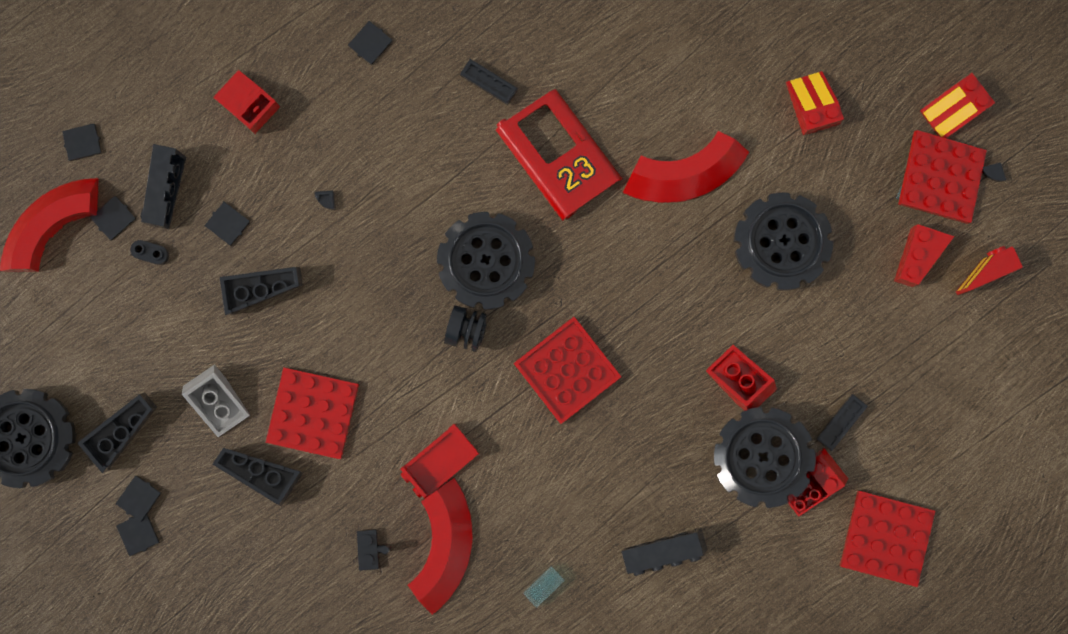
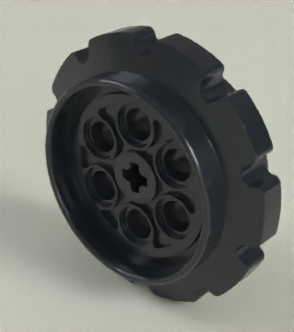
M780 192L769 194L767 202H763L761 199L756 200L744 211L743 215L746 217V220H740L734 232V242L740 245V248L735 251V255L742 270H751L750 279L766 288L770 287L771 284H775L778 291H788L799 288L800 281H803L805 284L811 283L824 271L821 263L829 262L833 251V241L827 238L832 229L826 215L815 212L817 205L801 195L794 200L791 199L790 193ZM787 220H792L795 223L794 229L787 226ZM768 222L775 223L776 230H770ZM804 236L806 244H801L798 237ZM783 238V240L787 241V243L784 245L779 240ZM760 239L768 241L767 248L760 245ZM791 253H796L798 255V262H795L791 259ZM771 255H777L780 259L779 263L772 262Z
M477 212L468 215V222L463 223L461 220H458L447 230L445 236L448 238V241L439 245L437 264L444 267L439 272L444 287L448 292H457L455 296L457 301L471 308H475L478 303H481L484 310H493L504 307L505 299H510L514 302L525 292L527 285L524 283V280L533 277L535 257L528 254L529 251L533 250L532 242L524 229L520 231L515 229L517 226L516 221L500 213L495 218H491L489 212ZM481 240L483 244L480 248H474L472 246L473 241ZM493 241H500L502 246L499 249H493L491 247ZM464 256H471L472 262L470 264L462 263ZM486 257L487 259H490V264L486 265V263H482L483 258ZM503 257H508L511 260L508 266L500 264V260ZM475 272L481 274V278L477 282L471 280V275ZM493 273L500 275L498 282L490 281V276Z
M23 389L22 394H20L17 390H11L0 395V477L2 480L1 484L4 486L26 488L28 482L31 487L46 484L55 478V470L63 471L73 455V452L69 450V445L76 442V431L74 423L67 422L66 420L69 411L57 398L48 400V393L44 391ZM27 414L30 417L28 423L25 422V416ZM9 422L12 425V429L10 432L7 430V425ZM41 426L45 427L43 435L40 433ZM6 442L9 443L8 451L4 448ZM39 445L43 448L41 454L37 451ZM22 453L25 456L23 462L20 461V455Z
M761 407L741 412L742 418L740 421L732 418L720 432L723 442L721 444L717 443L714 449V464L722 468V471L718 473V478L728 492L737 491V500L746 505L759 507L760 502H764L767 508H775L788 504V496L792 494L795 497H799L811 482L807 478V473L815 471L816 451L808 448V443L812 441V437L801 422L792 424V415L783 410L771 408L769 413H764ZM755 434H761L762 442L760 444H754L753 436ZM775 437L782 439V444L778 448L772 445V440ZM743 449H748L750 452V456L746 460H743L740 456ZM768 453L767 457L769 460L761 462L762 457L760 455ZM783 455L789 457L790 462L787 466H782L779 463V459ZM751 467L757 470V475L754 478H750L747 474ZM774 470L777 473V478L775 481L770 482L767 479V474L769 471Z

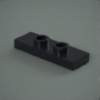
M469 59L460 73L461 77L506 105L509 104L518 90L517 87L472 59Z
M851 394L816 437V440L830 451H833L868 406L854 394Z

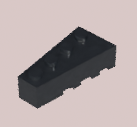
M153 144L144 207L141 211V222L146 225L164 229L170 228L186 162V156L176 148Z
M300 267L219 277L225 315H231L303 286Z
M145 392L141 393L80 440L78 445L97 468L104 473L111 468L156 410L157 406Z
M226 448L221 450L212 464L281 507L303 474L300 471Z
M702 527L696 528L694 533L681 532L674 535L673 538L663 537L655 540L654 543L649 541L624 548L621 552L627 574L633 573L634 576L644 574L647 569L652 568V571L664 569L663 565L671 564V567L683 564L682 561L690 559V562L701 560V556H704L708 549Z

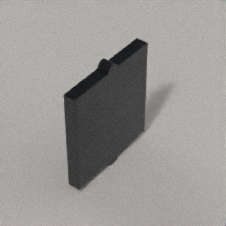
M368 21L348 46L357 53L359 58L362 57L372 65L393 40L383 33L381 28H377Z
M95 123L62 131L65 142L63 146L66 148L69 161L102 154L99 143L100 137L97 134Z
M116 196L100 208L96 216L90 217L99 227L98 230L102 231L111 241L136 219L128 210V206L123 205Z
M223 202L216 212H212V217L204 226L231 246L239 235L242 236L243 230L250 221Z
M135 475L116 502V505L125 510L127 515H132L142 522L161 495V492L152 487L150 482L146 483Z
M148 515L145 516L142 522L135 517H129V520L116 525L129 557L141 551L145 552L147 548L160 543Z

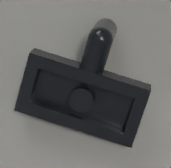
M377 529L357 531L359 571L379 569V553L387 554L391 551V546L388 544L378 545Z

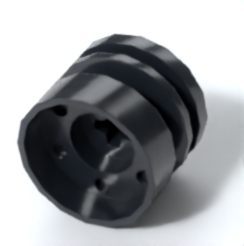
M454 305L448 322L444 344L457 347L462 339L464 340V349L467 350L470 342H473L471 351L477 352L485 335L487 314L481 313L479 320H476L478 311L474 310L471 318H468L467 308Z

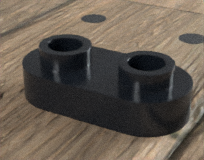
M137 240L130 247L131 255L142 261L163 265L169 259L168 250L157 244ZM141 246L142 251L138 253L137 248ZM156 252H160L158 258L155 257Z

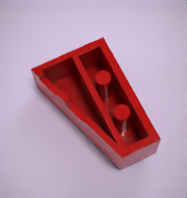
M919 224L911 227L894 281L910 287L919 285L954 236Z

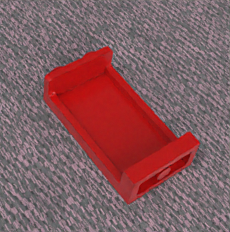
M453 424L410 462L401 467L402 473L400 475L407 483L411 482L413 484V491L419 498L423 497L425 499L480 453L457 425Z

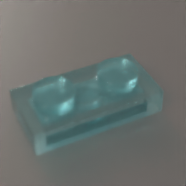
M550 566L523 594L537 608L565 580Z

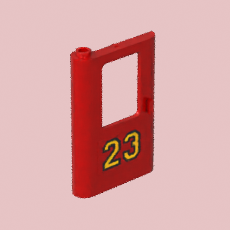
M556 89L548 92L508 120L503 119L496 125V132L562 221L571 217L580 207L623 179ZM544 105L550 108L576 144L574 148L550 164H547L518 126V122Z

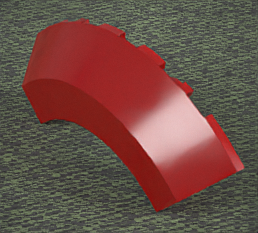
M718 131L704 149L685 159L658 161L641 155L625 186L623 194L639 200L657 203H677L701 197L725 183L739 169L749 151L736 139Z
M82 179L63 184L50 190L33 202L21 214L8 235L1 257L0 272H39L41 257L45 250L44 246L50 238L63 228V225L70 221L96 216L98 211L99 179Z
M455 478L421 501L431 523L432 544L427 562L419 575L408 584V587L418 601L432 615L448 601L459 586L467 569L473 539L471 515L463 491Z

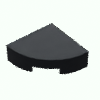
M1001 162L983 167L982 173L984 176L995 182L1006 181Z
M333 190L314 192L317 201L324 208L335 210Z

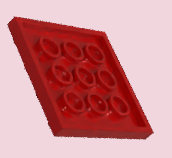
M914 131L898 205L970 224L973 218L987 150L923 131Z
M572 317L513 363L560 424L621 378L617 370L575 317Z
M283 367L265 443L342 459L359 384Z
M857 491L840 567L918 587L935 511Z

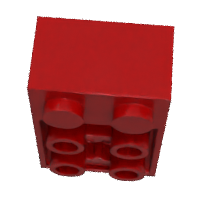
M239 70L213 97L254 134L280 108L271 96Z
M825 448L816 453L815 471L807 473V478L811 481L799 497H795L792 494L789 495L788 504L798 516H801L846 485L849 478Z

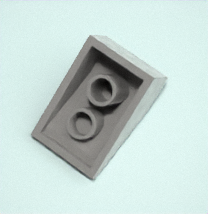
M215 364L183 386V397L217 437L250 416L228 380Z

